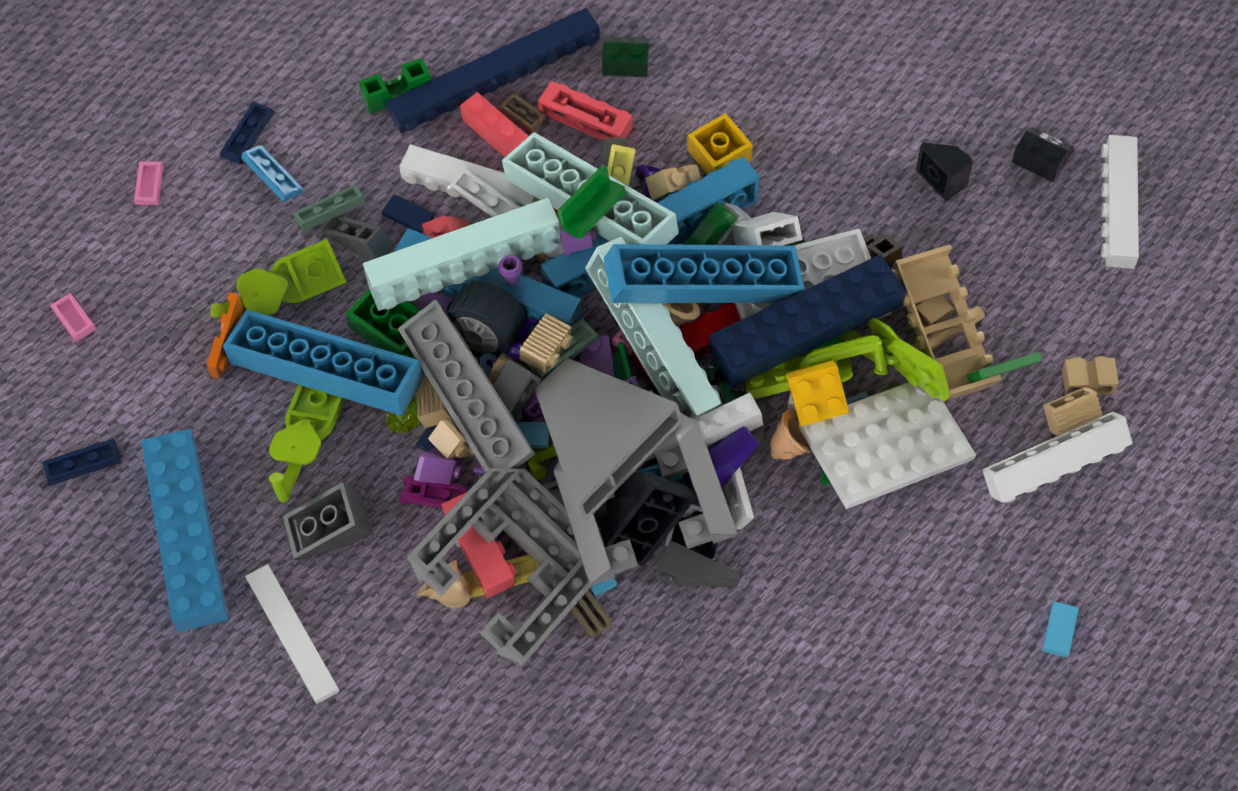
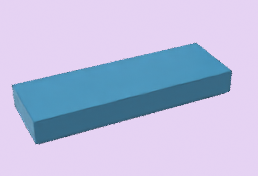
M261 145L242 152L241 158L283 202L302 194L303 188Z

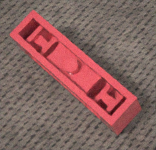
M551 81L538 100L539 111L549 118L602 141L603 138H627L633 128L632 115L627 111L609 106L604 101L595 100L583 92L574 91L562 83L558 84ZM554 110L566 115V117L554 113ZM600 130H601V131H604V132H606V133H608V134H611L612 137H610V136H608V135H605V134H603V133H600Z

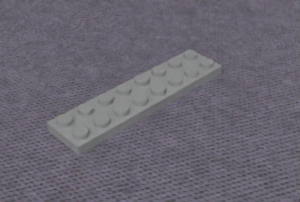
M435 299L398 328L485 472L490 468L516 469L535 455L518 425L438 300Z

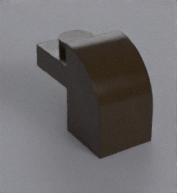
M873 233L864 238L871 258L882 254L890 268L893 267L896 260L902 259V247L888 234L878 238Z

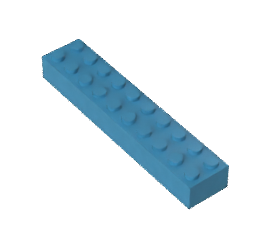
M745 157L730 161L718 171L710 172L703 179L689 183L686 188L678 192H672L665 199L658 202V204L676 214L679 233L667 245H678L686 241L717 202L722 205L724 203L732 204L742 210L758 202L760 176ZM595 235L596 240L592 241L593 248L571 252L568 257H565V254L562 253L557 257L547 259L541 265L542 283L577 298L597 289L585 267L595 249L610 241L600 235Z

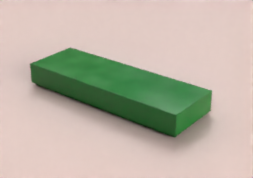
M1040 352L969 373L967 378L969 383H974L1041 362L1042 357Z

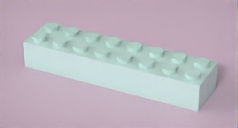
M535 132L502 160L506 180L540 200L549 198L552 207L556 210L598 170L596 167ZM609 176L610 180L625 186L626 193L595 224V233L608 241L622 236L625 243L662 245H667L679 233L674 212Z
M545 198L363 263L377 309L378 311L391 309L399 303L416 300L422 295L438 292L452 284H461L466 279L475 276H483L489 271L497 269L500 260L507 255H514L520 260H528L544 251H553L558 246H561L559 220L549 198Z
M621 236L598 246L585 269L660 396L676 402L680 413L693 419L718 408L722 404L718 392L711 387L705 370L698 365L693 350L686 345L682 338L681 330L678 326L674 325L670 318L669 310L665 305H662V303H612L603 258L613 244L628 243H625Z

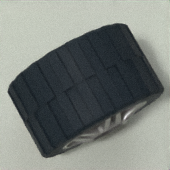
M471 281L465 284L446 312L472 354L479 358L485 353H492L497 358L502 353L507 354L511 344L516 341L526 323L524 310L512 294L500 286L483 281Z

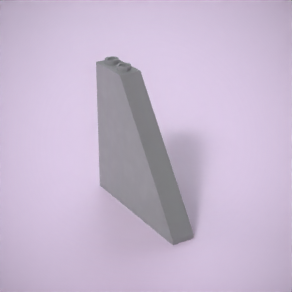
M568 358L535 388L579 517L583 522H586L683 422L676 402Z

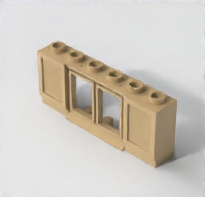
M951 245L896 260L891 268L906 291L903 306H906L908 311L907 320L909 326L914 328L917 337L915 340L919 351H923L924 354L943 365L951 395L946 401L996 386L1001 380V376L996 375L974 383H969L967 374L990 367L993 363V357L991 354L986 355L982 345L985 340L984 333L982 331L977 332L973 322L976 318V312L974 309H968L965 301L968 295L965 286L960 287L957 280V275L959 274L958 265H952L948 254L952 250ZM949 294L957 317L923 327L915 304ZM961 325L969 349L935 359L926 335Z

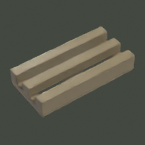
M514 92L498 106V110L531 134L533 132L536 133V129H540L542 123L548 121V116ZM514 101L515 103H517L518 105H520L522 108H524L525 110H527L528 112H530L532 115H534L535 117H537L538 120L536 121L534 118H532L531 116H529L523 109L518 108L517 106H515V105L512 104L511 102Z
M587 590L584 596L604 623L600 624L582 597L578 604L596 629H591L575 605L570 611L591 639L612 626V622L590 591Z

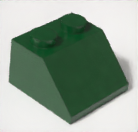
M604 37L602 76L648 77L649 38Z

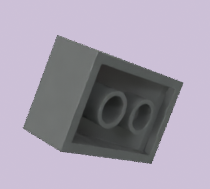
M345 482L336 485L283 516L294 560H301L352 545L372 533L360 490Z

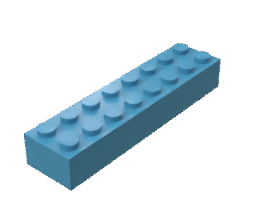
M408 228L394 252L432 238ZM498 268L489 271L483 276H475L466 279L461 284H452L440 290L449 298L454 299L462 287L471 281L490 282L502 287L518 300L524 310L526 320L532 318L540 321L545 313H548L572 326L582 319L580 298L521 274L518 285L508 286ZM535 324L532 325V326L530 327V330H531V331H534V328H535L537 325H535Z
M613 244L603 258L612 303H778L805 290L795 246Z
M247 309L223 345L230 364L401 416L424 379L420 362L417 359Z
M191 429L143 439L141 444L172 622L176 630L181 632L229 620L198 451Z

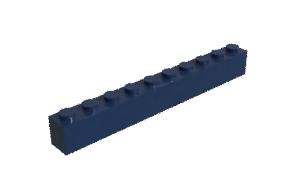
M587 8L579 10L386 101L388 115L400 134L412 131L427 121L431 122L446 112L456 110L476 92L481 96L486 93H492L498 87L507 83H513L526 74L536 72L538 68L547 64H553L566 55L574 54L578 49L595 44L600 39L599 25Z

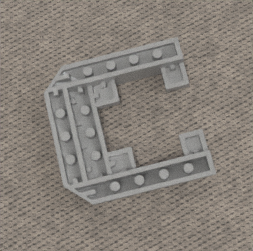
M681 414L683 422L645 461L657 458L662 476L665 479L689 472L703 512L701 515L679 522L685 543L689 549L709 541H713L714 544L735 537L738 533L698 421ZM558 461L553 471L590 586L613 579L616 573L637 567L638 563L630 540L605 547L595 514L593 513L586 522L581 521L560 461ZM613 493L608 499L615 497V494Z
M490 468L407 557L418 581L423 579L438 595L442 596L460 577L442 557L470 527L478 532L489 544L502 530L539 564L527 580L545 597L517 629L498 612L479 633L497 649L496 654L523 665L591 586L566 508L525 469Z

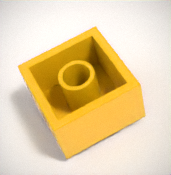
M726 113L687 135V151L707 175L714 170L718 171L725 167L732 160H738L742 157H745L748 162L752 160V143Z
M834 360L785 373L800 426L849 413L840 375Z

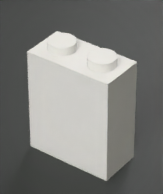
M771 212L731 224L735 245L783 246L802 240L798 216Z

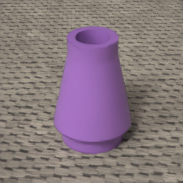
M507 255L500 260L498 270L508 286L518 285L523 268L522 262L514 255Z

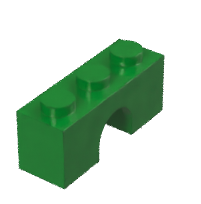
M419 58L401 65V73L394 80L383 81L380 74L358 81L361 98L369 114L386 109V101L431 81V75L423 59Z

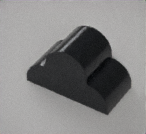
M634 471L614 492L615 497L607 500L608 515L600 530L605 547L630 540L638 565L644 566L696 500L697 496L694 489L647 472L638 473Z

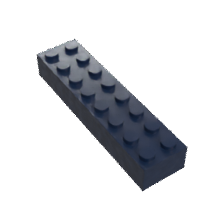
M882 254L710 334L708 349L731 387H734L868 323L872 318L881 317L903 306L906 291Z

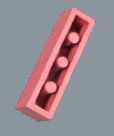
M478 92L460 105L462 121L504 157L529 137Z
M466 493L442 504L444 516ZM470 527L458 540V543L488 599L515 586L514 576L517 574L512 563H506L503 557L505 550L500 540H493L489 544L478 532Z

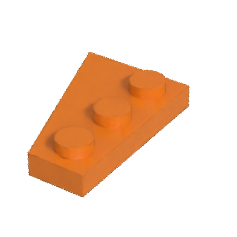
M229 292L227 301L230 302L228 313H222L220 320L221 336L217 335L215 337L206 365L210 376L219 379L223 371H227L229 367V360L223 345L245 313L239 295Z

